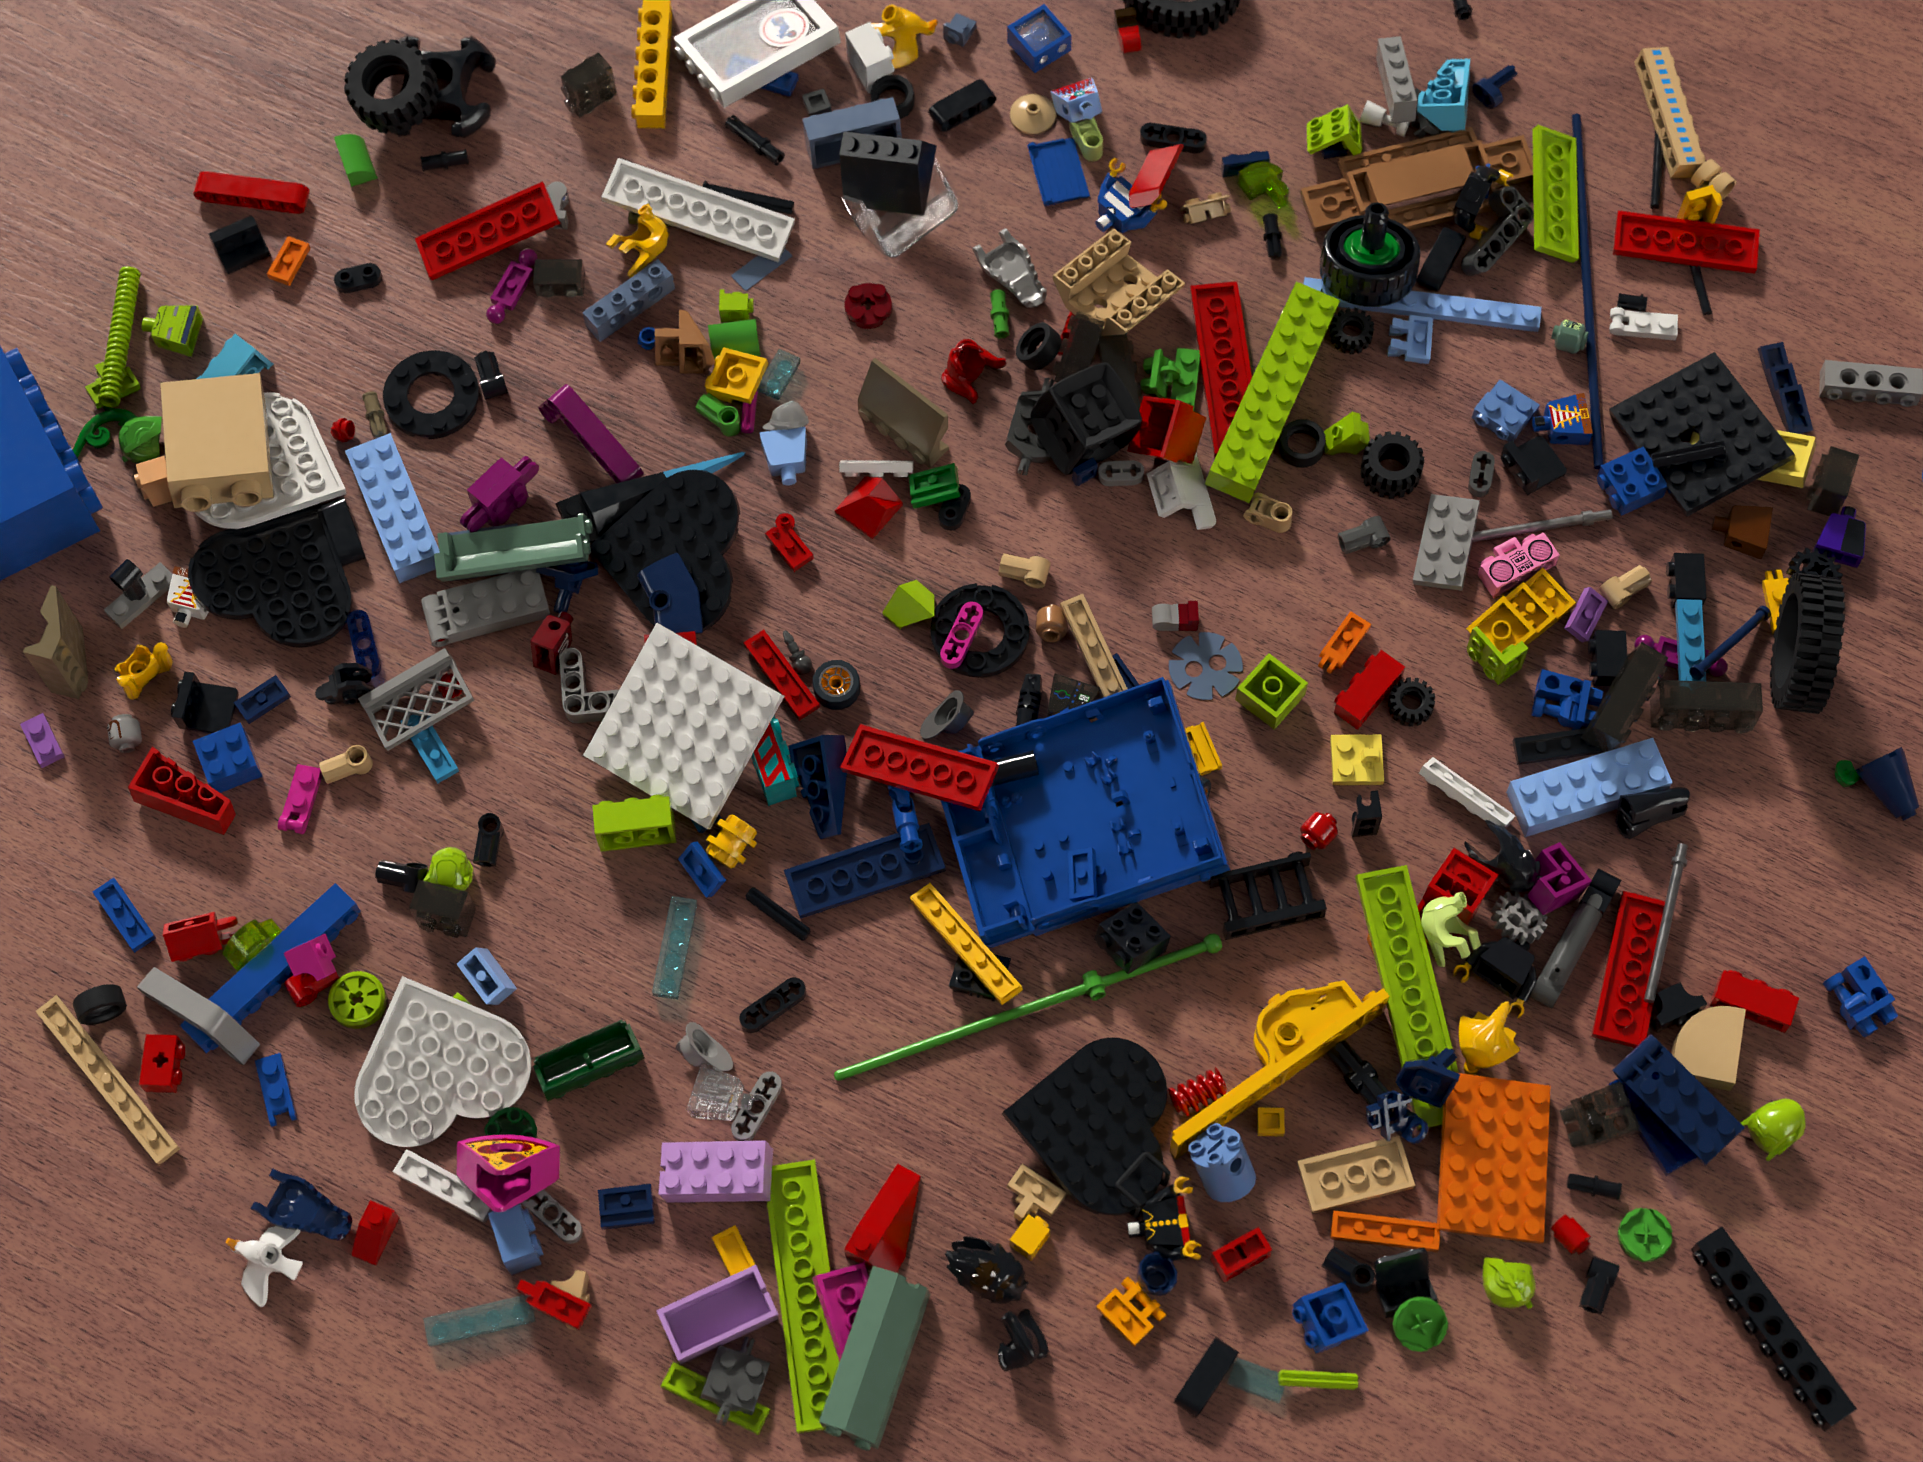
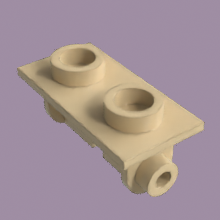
M1221 193L1209 195L1208 200L1199 201V198L1185 201L1186 205L1180 208V211L1186 210V213L1183 214L1184 222L1193 224L1207 220L1205 211H1209L1210 219L1227 216V213L1231 212L1230 204H1225V200L1229 198V195L1222 196Z

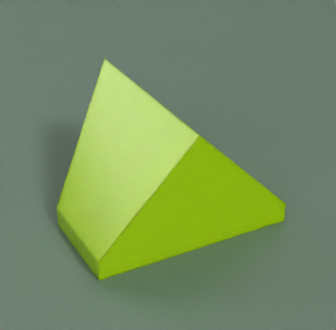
M918 580L899 585L882 614L901 630L904 626L935 616L934 594Z

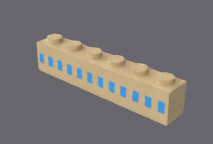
M1668 47L1643 48L1634 63L1655 130L1661 142L1670 178L1692 177L1697 169L1705 163V156L1699 146V137L1693 127V119L1686 105V97L1683 95L1680 86V78L1674 67V59Z

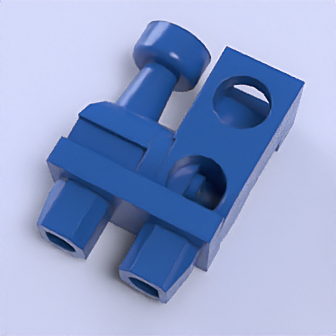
M1542 669L1537 679L1531 716L1540 718L1543 714L1558 718L1561 726L1570 727L1572 730L1581 729L1582 726L1596 727L1599 712L1587 710V704L1600 706L1603 691L1591 687L1592 681H1582L1578 678ZM1545 699L1557 701L1559 705L1545 704Z
M1865 956L1846 967L1842 973L1838 972L1822 983L1827 991L1833 990L1842 1004L1840 1014L1847 1021L1846 1025L1850 1030L1856 1028L1864 1038L1878 1029L1871 1019L1874 1015L1879 1017L1884 1026L1898 1017L1895 1008L1892 1006L1895 998L1891 993L1889 994L1886 986ZM1848 982L1855 994L1851 995L1842 984Z

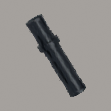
M735 115L727 118L725 127L751 145L757 154L763 155L774 165H779L783 161L785 153L774 147L768 138H763Z

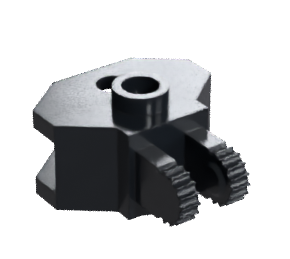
M341 663L335 666L333 674L328 676L329 682L317 687L315 695L316 698L322 701L325 700L329 705L339 702L346 705L360 703L358 698L375 689L373 686L366 685V683L371 681L372 671L359 663Z

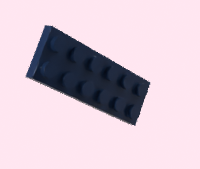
M930 823L919 826L917 832L923 846L913 853H905L900 850L901 837L899 833H895L785 869L784 874L800 919L945 872L946 867Z

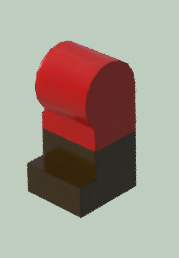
M1135 7L1114 10V26L1122 54L1141 51V38Z

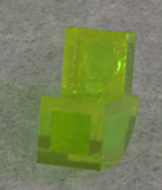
M1257 162L1239 171L1237 184L1250 201L1267 193L1279 209L1287 205L1289 189L1282 182L1283 170L1279 166L1270 162Z
M254 919L242 926L230 938L222 954L238 972L275 939L282 930L272 919L261 923Z

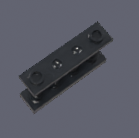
M1294 852L1286 858L1234 869L1210 877V888L1220 886L1229 917L1223 926L1225 940L1325 917L1327 910L1324 899L1318 901L1313 899L1304 868L1310 864V852L1304 854L1302 852ZM1294 869L1303 898L1301 905L1292 906L1288 904L1279 872ZM1266 875L1270 876L1279 906L1277 910L1267 912L1263 909L1255 878ZM1245 881L1254 912L1252 916L1242 918V916L1238 915L1230 887L1232 883Z

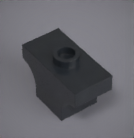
M1681 982L1656 994L1654 1004L1657 1007L1658 1015L1652 1022V1026L1656 1033L1675 1024L1677 1027L1683 1026L1692 1016L1703 1011L1707 1002L1703 995L1693 996L1687 993Z

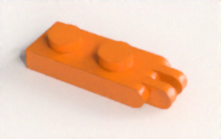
M1350 611L1321 651L1319 657L1322 659L1318 667L1323 669L1327 662L1331 663L1326 670L1329 674H1332L1336 667L1341 669L1371 628V623Z

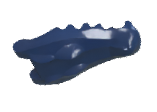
M272 1168L269 1177L280 1184L267 1207L254 1201L250 1208L270 1223L282 1228L320 1234L336 1241L345 1238L353 1223L349 1212L335 1206L307 1180Z

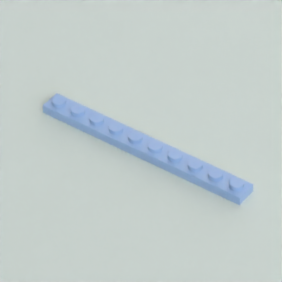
M1304 277V285L1339 299L1327 289L1322 279ZM1410 291L1401 300L1386 306L1365 307L1354 305L1339 299L1340 302L1338 304V307L1342 308L1350 307V309H1354L1355 307L1358 310L1405 316L1416 315L1431 317L1437 320L1532 332L1539 331L1542 308L1539 306Z

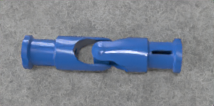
M887 785L892 799L896 830L901 837L900 850L905 853L916 852L922 848L923 843L918 836L919 824L913 799L909 795L910 791Z

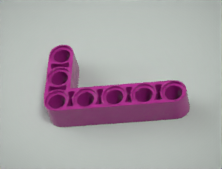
M564 384L538 407L540 413L548 422L554 423L560 418L616 484L640 478L644 475L641 467L569 385Z

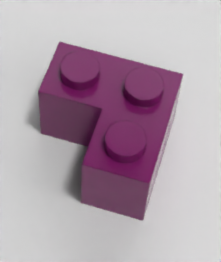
M1559 842L1542 850L1535 859V861H1540V876L1542 877L1539 878L1527 896L1541 914L1545 915L1579 899L1592 880Z

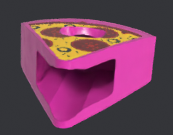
M489 1135L457 1142V1176L494 1212L507 1211L559 1179L560 1146L549 1141L520 1135Z

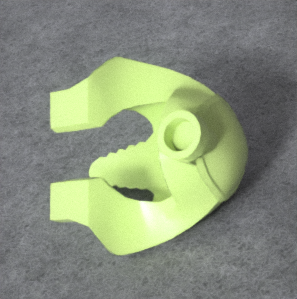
M1463 892L1456 893L1454 897L1436 898L1430 901L1423 909L1421 925L1439 967H1445L1443 947L1456 946L1461 958H1467L1470 955L1466 940L1463 937L1452 936L1450 933L1467 935L1473 950L1481 946L1478 931L1473 927L1467 926L1457 917L1463 908L1467 906V899Z

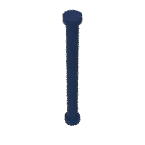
M1766 606L1757 608L1756 614L1701 663L1693 665L1689 669L1692 678L1701 680L1705 676V672L1759 623L1768 620L1771 617L1769 608Z

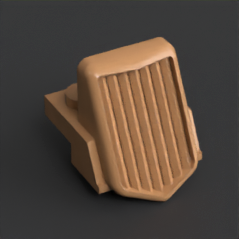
M679 310V329H655L656 366H679L680 373H703V369H709L715 364L710 345L691 315L685 310Z

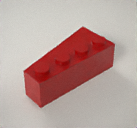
M153 746L128 786L134 802L222 835L226 833L236 815L230 799L208 784L202 783L191 772H186L175 761L160 754L159 750Z

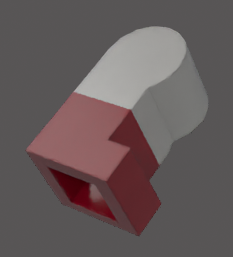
M1198 600L1188 601L1187 604H1157L1152 607V627L1155 630L1198 631Z

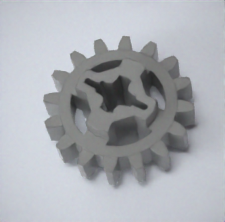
M1507 892L1504 897L1500 896L1491 909V912L1494 913L1491 920L1497 922L1494 928L1503 930L1501 933L1502 937L1509 935L1512 941L1518 939L1521 945L1526 940L1532 944L1535 939L1539 940L1548 925L1545 923L1548 917L1542 915L1533 902L1528 900V894L1520 897L1519 892H1515L1513 896Z

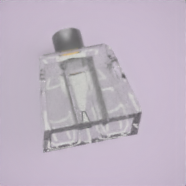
M701 1063L686 1110L695 1119L731 1121L734 1120L738 1108L751 1110L754 1096L743 1093L744 1085L739 1078Z

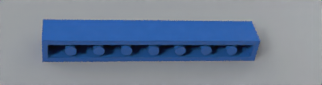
M335 883L208 1000L221 1007L241 1025L244 1018L249 1014L255 1013L268 996L275 995L280 990L281 984L293 976L283 953L323 934H326L329 943L335 940L339 935V931L346 925L352 924L361 912L356 902ZM184 1021L180 1024L185 1033L205 1053L218 1047L206 1033L190 1023Z

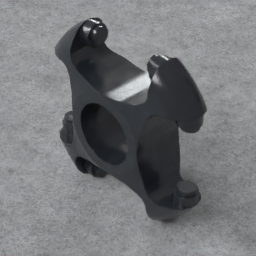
M406 35L398 40L400 44L402 41L410 43L411 46L420 49V38H416V36ZM473 36L461 38L462 50L421 51L436 74L437 79L443 78L451 81L445 89L439 91L438 95H435L437 98L436 105L434 107L431 106L432 112L422 120L440 119L454 121L455 124H452V136L463 137V139L478 131L491 116V108L488 103L482 102L476 106L466 104V93L473 71L480 67L485 72H493L496 64V59L490 50ZM407 75L404 76L403 85L400 93L404 90L408 83L409 76ZM403 129L395 135L398 137L410 135V130L405 132Z

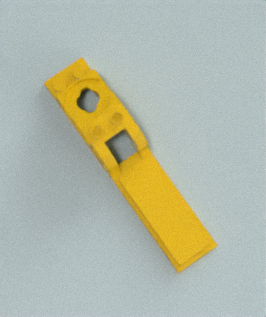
M1342 980L1328 983V986L1309 990L1301 988L1287 991L1282 996L1280 993L1273 996L1267 1002L1268 1005L1259 1014L1253 1037L1255 1052L1262 1060L1264 1067L1172 1132L1169 1152L1175 1159L1179 1158L1189 1151L1190 1143L1198 1135L1206 1131L1208 1126L1218 1123L1223 1127L1326 1054L1338 1042L1347 1039L1384 1013L1390 997L1384 988L1377 993L1373 990L1363 997L1362 1003L1346 981Z

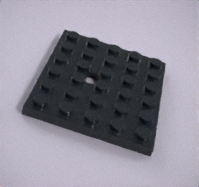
M1715 352L1609 408V414L1636 449L1644 446L1651 459L1653 453L1724 440L1726 453L1723 455L1657 467L1667 483L1668 493L1686 517L1795 459L1794 452ZM1687 431H1694L1700 436L1699 441L1693 445L1689 442H1682L1680 438Z

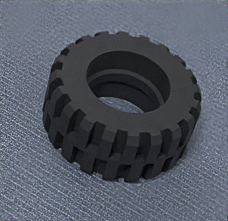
M383 40L377 42L375 46L369 45L365 47L366 51L363 53L359 52L355 56V62L351 61L348 66L350 72H346L344 78L346 83L344 85V92L359 119L370 129H377L378 132L385 134L388 131L392 134L400 133V130L403 129L406 132L412 129L411 126L421 124L423 122L422 119L425 116L428 117L432 112L431 106L434 107L437 102L435 95L439 93L436 74L426 57L417 47L411 46L410 43L402 41L400 44L398 40H389V43ZM399 74L409 76L406 87L398 95L389 99L374 98L378 85L386 78Z

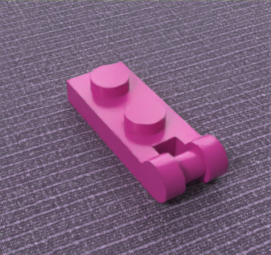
M297 764L282 815L278 820V830L287 831L290 829L295 830V833L298 834L305 833L322 779L320 768ZM292 815L299 816V818L292 820Z

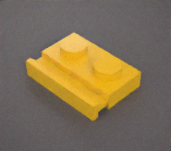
M1204 722L1185 728L1200 776L1209 774L1217 769L1221 770L1222 763Z

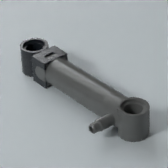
M1598 868L1537 979L1530 998L1551 1009L1553 1008L1620 885L1621 879Z

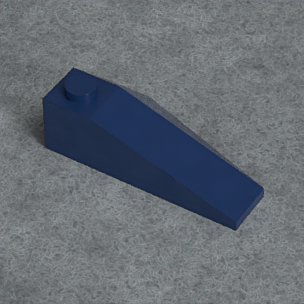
M820 735L789 745L791 763H794L798 775L797 778H799L803 788L800 792L803 798H807L811 807L809 814L819 838L827 839L841 835L847 773L842 772L840 767L847 753L845 736Z

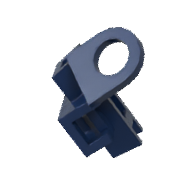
M1393 1090L1378 1095L1377 1103L1366 1106L1367 1124L1372 1130L1380 1128V1135L1386 1141H1391V1134L1397 1132L1408 1142L1418 1144L1425 1138L1428 1132L1426 1121L1407 1109V1104L1412 1102V1098ZM1418 1125H1421L1422 1129L1420 1134L1417 1137L1413 1138L1412 1134L1414 1129Z

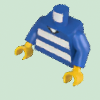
M1113 158L1109 163V168L1112 171L1107 173L1098 195V213L1101 217L1095 221V224L1102 232H1105L1111 226L1119 233L1145 228L1157 214V209L1162 210L1166 208L1167 201L1163 199L1157 204V201L1162 196L1160 195L1149 206L1130 208L1129 191L1132 184L1122 176L1117 177L1118 173L1124 172L1126 168L1125 163L1122 162L1119 169H1115L1118 159Z

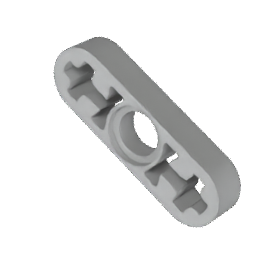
M775 1072L763 1073L748 1098L754 1099V1101L763 1102V1111L755 1114L749 1109L741 1108L733 1121L731 1130L733 1137L737 1141H751L755 1137L782 1090V1082L779 1075ZM773 1079L776 1088H769L766 1095L770 1099L767 1100L763 1096L766 1090L764 1082H770ZM747 1114L749 1118L753 1119L748 1124L750 1132H744L742 1135H739L738 1126H745L748 1120L744 1115Z
M544 1189L536 1194L542 1202L540 1207L532 1199L528 1202L527 1200L522 1202L525 1208H528L535 1217L563 1242L574 1244L581 1239L583 1228L580 1222ZM548 1207H556L558 1209V1216L553 1220L544 1218V1211ZM562 1220L569 1227H573L575 1225V1235L568 1234L567 1236H565L566 1231L564 1227L560 1225Z

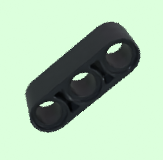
M978 79L934 103L930 107L928 114L942 132H946L992 107L997 97L983 79Z
M1444 227L1424 262L1416 283L1439 292L1464 245L1466 236Z
M344 497L320 505L342 566L366 559Z
M1216 1337L1178 1393L1174 1403L1197 1418L1232 1366L1239 1352Z

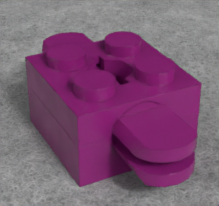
M524 456L513 467L501 457L467 489L472 507L461 516L460 524L467 528L469 532H477L486 522L492 527L504 524L516 508H520L526 503L529 497L526 484L538 473L539 465L532 462L528 456Z

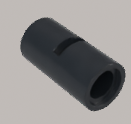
M1033 750L991 760L999 765L991 787L1039 775Z

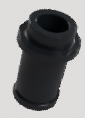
M1452 0L1455 7L1454 14L1459 20H1466L1471 17L1473 10L1467 0Z
M1619 293L1617 307L1638 310L1640 312L1646 311L1648 297H1644L1643 294L1636 296Z

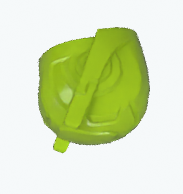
M445 847L433 854L430 868L423 879L424 885L432 884L440 894H460L472 882L474 876L473 867L467 859L466 853L456 847Z
M1785 1098L1767 1103L1747 1119L1740 1122L1744 1127L1748 1126L1750 1136L1755 1144L1769 1154L1766 1157V1161H1770L1776 1155L1782 1154L1801 1138L1805 1131V1115L1802 1107L1796 1101Z
M1484 1258L1483 1287L1490 1301L1504 1308H1516L1523 1305L1528 1309L1532 1308L1533 1304L1530 1299L1534 1296L1536 1288L1532 1266L1524 1263L1504 1262L1503 1259Z

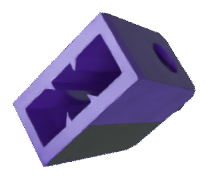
M1844 506L1840 514L1831 513L1815 547L1819 549L1821 554L1825 550L1828 551V558L1835 556L1834 562L1858 568L1864 557L1866 524L1864 521L1855 519L1857 512L1855 508Z

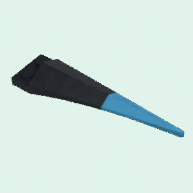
M745 452L581 492L557 502L556 507L562 519L578 517L579 513H584L587 519H591L593 533L589 534L591 543L667 477L685 470H703L714 473L744 456Z

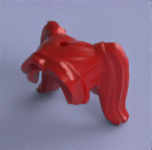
M963 339L950 351L947 368L944 370L941 380L943 385L949 390L965 397L971 404H974L978 400V393L971 386V383L982 373L984 366L987 365L995 369H1001L1006 366L1007 362L1005 358H997L981 348L973 340Z

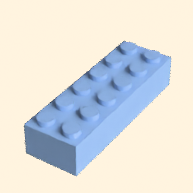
M391 433L345 450L399 584L435 570L434 554L439 553V548Z
M1650 738L1510 781L1506 793L1524 837H1528L1618 809L1620 795L1663 791L1670 789L1673 782L1654 738Z

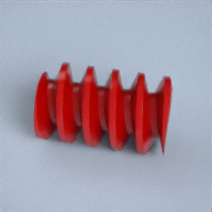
M1216 1067L1214 1069L1215 1074L1211 1070H1207L1205 1078L1199 1074L1196 1076V1082L1188 1079L1186 1086L1179 1083L1177 1091L1174 1088H1168L1170 1099L1178 1113L1182 1111L1188 1117L1190 1116V1107L1199 1112L1198 1103L1201 1102L1205 1107H1208L1209 1098L1215 1102L1218 1100V1094L1223 1096L1227 1093L1226 1084Z

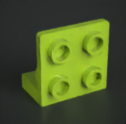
M1348 104L1335 108L1330 113L1321 117H1316L1306 124L1307 151L1310 155L1340 141L1345 149L1350 150L1353 156L1362 153L1361 123Z
M1477 626L1472 629L1467 645L1469 657L1475 662L1478 661L1483 667L1485 675L1490 680H1494L1498 685L1522 669L1528 647L1521 641L1515 646L1513 644L1509 645L1501 653Z

